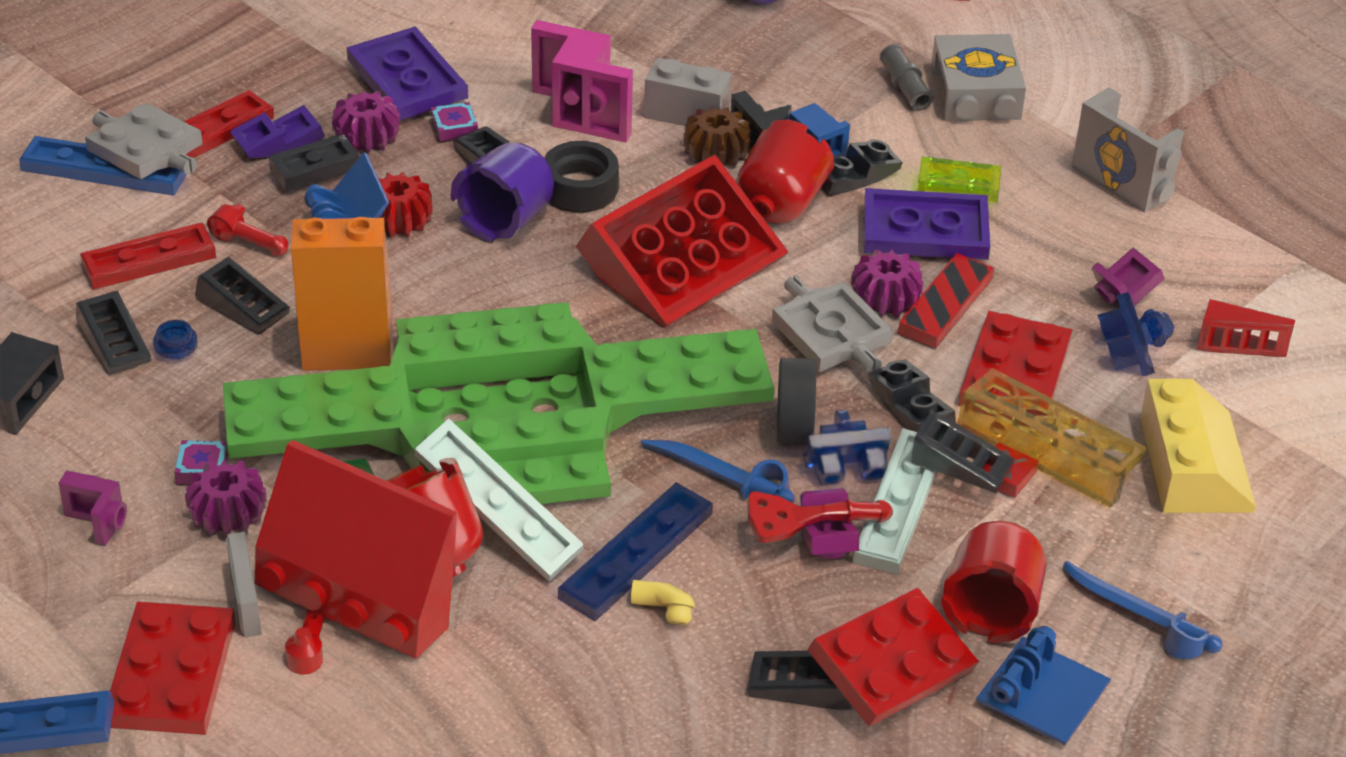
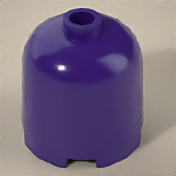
M508 142L491 150L459 171L452 181L450 197L453 202L457 199L458 207L463 213V216L460 218L461 223L473 235L492 242L496 238L509 239L513 237L545 208L553 195L554 179L551 167L545 157L536 149L523 143Z

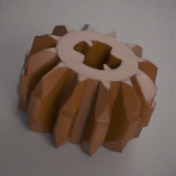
M712 106L708 111L697 109L695 115L687 117V123L685 124V132L683 134L685 153L691 155V161L695 163L702 162L716 155L723 165L737 166L738 160L746 158L747 151L749 150L751 133L749 122L743 120L742 113L740 112L730 113L729 107L720 110Z

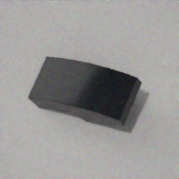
M872 139L868 142L850 143L845 157L834 156V168L822 188L829 195L863 188L900 170L903 162L890 149L889 145L882 140Z
M906 359L889 362L885 367L868 372L869 381L882 402L907 430L918 432L931 412L938 413L956 423L955 410L930 392V377Z

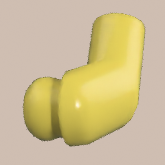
M633 580L631 604L667 607L666 619L671 624L687 625L691 621V609L695 608L691 595L669 583Z

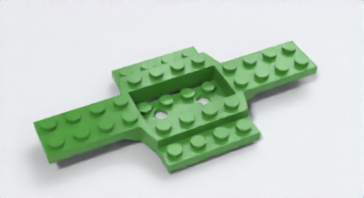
M569 302L396 319L398 341L390 366L223 383L229 459L284 453L286 445L292 440L315 450L370 444L401 455L410 469L422 465L425 473L431 471L415 457V448L445 422L443 419L446 416L462 414L468 420L455 421L453 423L540 504L610 497L611 481L605 459L610 433L640 415L774 401L775 390L756 329L596 345L575 317L572 318ZM577 373L574 377L567 375ZM554 376L549 381L529 382L525 380V378ZM511 380L507 385L485 387L482 384H478ZM466 385L462 390L441 392L436 389L438 387ZM423 389V390H421L418 394H416V393H414V392L411 391V390ZM547 404L555 407L557 411L536 413L533 409L538 405Z

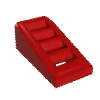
M1210 299L1204 315L1197 349L1219 353L1286 357L1296 320ZM1234 329H1243V330H1242V332H1239V331H1235ZM1252 330L1261 331L1260 336L1251 335ZM1270 331L1279 332L1277 341L1268 339Z

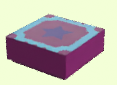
M470 102L431 107V119L440 142L453 140L455 137L478 129V123Z
M182 440L174 471L176 484H189L191 473L203 472L205 463L217 466L221 465L223 459L227 461L229 455L227 442Z

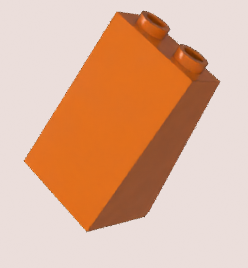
M384 218L293 219L291 256L302 371L354 370L390 366L393 310Z

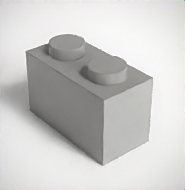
M656 58L645 78L644 118L685 126L687 117L695 115L697 109L708 111L714 106L720 110L729 107L730 111L732 73L719 71L713 67H700L680 63L674 59Z

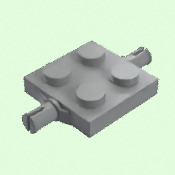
M148 103L135 107L131 112L120 118H115L105 111L99 110V113L96 112L94 114L92 122L93 125L100 129L85 136L87 151L139 179H143L151 173L167 167H175L187 175L191 174L190 171L194 173L197 168V160L186 154L203 144L201 130Z
M793 275V278L789 277L785 281L784 288L789 291L794 299L791 302L773 308L772 322L807 359H816V369L819 372L851 359L856 360L867 374L881 368L882 361L871 351L892 343L893 330L844 281L827 288L818 289L808 288L797 275Z

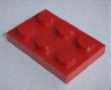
M988 310L960 391L958 406L1045 426L1069 349L1073 329Z
M918 587L814 638L807 649L868 727L971 673L979 663V660Z
M137 601L110 688L114 700L111 728L206 735L236 623L234 608Z

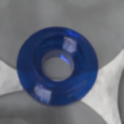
M178 319L168 320L157 328L153 338V346L155 352L164 358L181 359L196 350L198 338L196 332L186 321Z

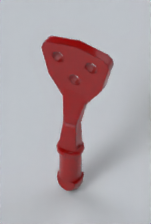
M756 491L751 492L747 500L748 522L756 539L761 543L788 539L806 525L823 520L845 521L846 523L852 522V520L883 523L893 515L891 505L884 500L852 502V500L847 499L842 502L825 505L798 506L780 496Z

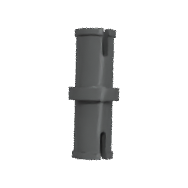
M891 44L885 47L880 53V60L891 74L893 86L898 91L903 92L913 110L921 111L929 107L933 102L934 96L921 79L922 73L919 67L909 61L900 45Z

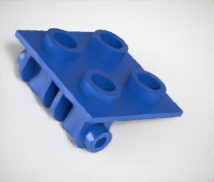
M364 152L332 191L314 184L307 188L304 195L306 205L311 208V217L321 219L380 218L389 204L367 153Z
M1043 625L1039 628H1033L1028 633L1027 638L1023 636L976 697V701L1066 745L1109 685L1111 678L1055 652L1056 633L1050 627Z

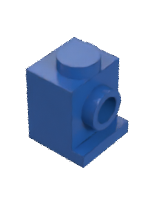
M816 103L790 112L789 120L808 126L806 133L813 136L819 143L824 139L834 156H846L850 133V124L846 120L839 123Z

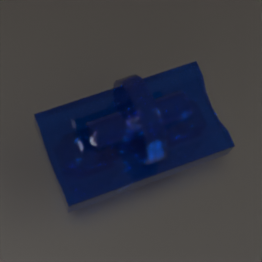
M1126 292L1116 295L1120 308L1097 315L1105 342L1129 336L1107 343L1115 371L1139 365L1142 376L1153 374L1155 370L1148 352V345H1154L1155 347L1164 346L1166 340L1174 332L1173 321L1167 313L1153 309L1146 310L1143 316L1138 319L1130 293Z
M846 409L836 410L834 413V424L820 425V435L808 437V449L803 454L805 468L813 467L821 486L844 481L846 475L844 464L858 462L861 479H881L887 470V451L892 441L890 427L867 429L865 420L851 421Z

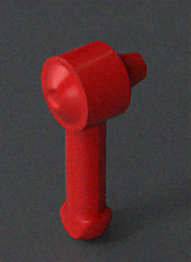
M228 204L221 205L207 219L209 231L220 241L227 242L236 236L270 251L273 256L284 255L289 248V242L286 237L282 235L275 236L245 223L243 218L245 208L241 204L234 206Z
M307 609L303 626L298 628L295 634L289 637L285 643L286 665L293 673L300 675L311 674L317 671L323 663L322 641L319 637L325 617L320 610L313 611Z

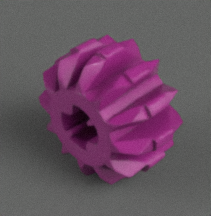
M363 90L361 94L348 93L346 99L336 101V108L333 111L334 117H332V129L335 130V136L344 134L356 151L366 149L369 153L374 148L385 150L386 144L396 142V135L399 132L398 126H400V113H398L397 106L393 104L392 97H381L380 91L366 94Z
M875 249L872 256L861 255L859 263L854 266V271L851 274L852 290L873 311L880 312L881 317L885 313H892L899 317L902 310L909 311L923 292L924 281H922L920 263L910 261L909 254H894L893 249L889 253H882Z
M223 459L221 465L213 466L205 463L203 472L191 473V481L189 486L186 487L185 501L186 508H189L190 517L195 527H204L208 535L221 530L228 537L232 530L239 529L243 532H248L250 523L261 522L263 509L266 508L267 494L256 468H247L243 460L230 465Z

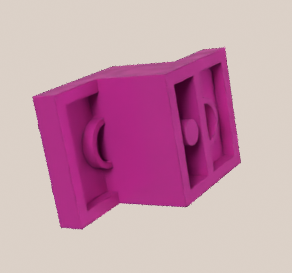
M540 20L535 21L531 28L532 92L552 97V127L627 143L632 134L633 69L610 65L611 35Z

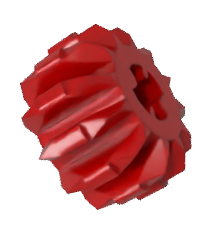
M404 171L395 176L387 172L384 179L378 178L389 201L380 217L384 218L385 232H389L393 238L399 233L409 237L411 230L423 231L425 223L431 221L433 213L432 193L429 189V184L421 182L419 175L406 177Z

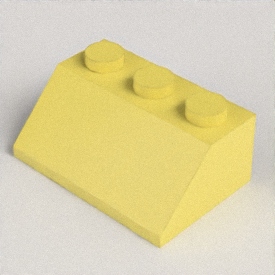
M1148 379L1140 421L1163 513H1254L1256 505L1229 411L1194 379Z

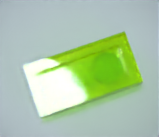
M922 156L917 191L988 195V202L998 203L1002 166Z

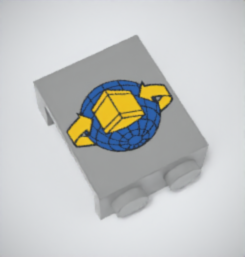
M1010 34L935 35L931 68L933 75H943L947 90L944 109L945 121L1022 119L1026 86Z
M1107 88L1082 103L1072 167L1138 209L1146 212L1159 203L1166 202L1175 190L1174 178L1177 164L1182 156L1180 149L1184 132L1177 128L1159 140H1154L1117 117L1121 94L1111 88Z

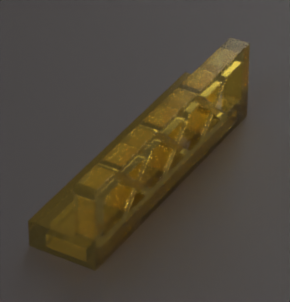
M993 368L965 390L963 394L958 425L993 446L1000 442L1039 460L1037 468L1039 471L1109 508L1120 500L1126 475L1145 457L1147 447ZM995 387L1009 394V396H996L988 390ZM1025 409H1038L1047 414V416H1035ZM1064 429H1076L1086 434V436H1073ZM1104 450H1117L1126 456L1120 460L1104 452Z

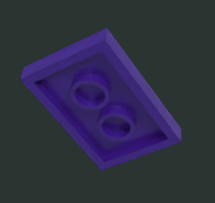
M416 26L346 47L347 60L374 92L380 91L381 97H392L393 104L397 106L398 113H400V120L430 111L431 107L451 105L452 103L469 98L466 82Z
M865 188L864 253H873L875 249L882 253H889L893 249L894 254L897 255L906 253L921 257L953 258L956 253H959L971 259L989 260L991 246L988 195Z

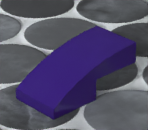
M305 105L273 122L264 112L230 131L232 137L248 158L269 157L314 143L325 137L321 125Z

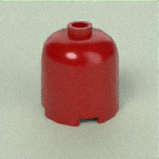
M776 120L772 122L769 128L761 132L738 172L736 183L768 223L784 224L799 218L834 168V155L828 143L824 139L819 143L813 136L806 133L808 126L792 120Z
M443 458L439 461L441 469L425 473L423 466L420 465L387 481L458 512L453 565L454 577L466 570L467 567L464 562L472 558L482 544L484 534L482 524L457 460L455 458Z
M1002 520L985 522L969 530L956 550L944 582L941 605L947 619L964 634L969 629L977 634L988 636V642L990 643L1010 642L1027 634L1032 622L1038 615L1045 581L1047 558L1041 542L1028 529L1014 522Z

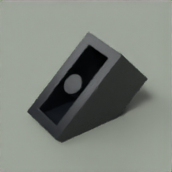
M11 332L0 344V411L8 433L17 435L64 380L57 345Z

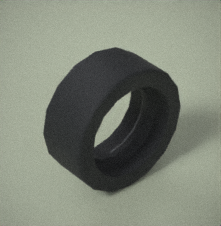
M583 140L569 141L556 145L546 153L545 159L551 167L554 179L552 198L549 200L550 203L561 209L580 212L593 211L605 207L615 199L619 191V164L617 156L611 149L599 143ZM585 171L594 173L599 177L590 180H573L562 175L570 172Z
M780 358L777 442L812 444L814 441L816 411V359Z

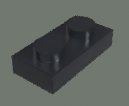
M340 134L269 156V166L284 190L289 191L347 173L359 159L360 155L345 135Z

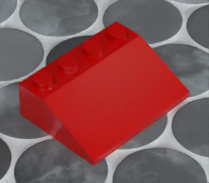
M716 155L707 158L591 223L576 245V248L601 281L663 328L668 327L789 253Z
M292 440L286 445L255 545L254 584L309 610H320L324 617L417 659L449 628L458 512Z

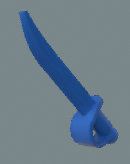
M641 440L642 447L675 458L740 488L741 497L744 499H748L750 493L756 491L780 496L792 503L794 502L795 496L790 490L788 471L780 461L773 459L759 462L749 473L684 443L671 440ZM775 479L781 481L782 483L778 485L769 480Z
M1069 561L1064 562L1063 569L1090 591L1168 628L1164 647L1174 658L1191 659L1200 656L1205 650L1208 653L1214 654L1222 649L1223 642L1221 638L1214 634L1209 635V631L1186 621V613L1180 612L1177 615H1173L1089 574Z

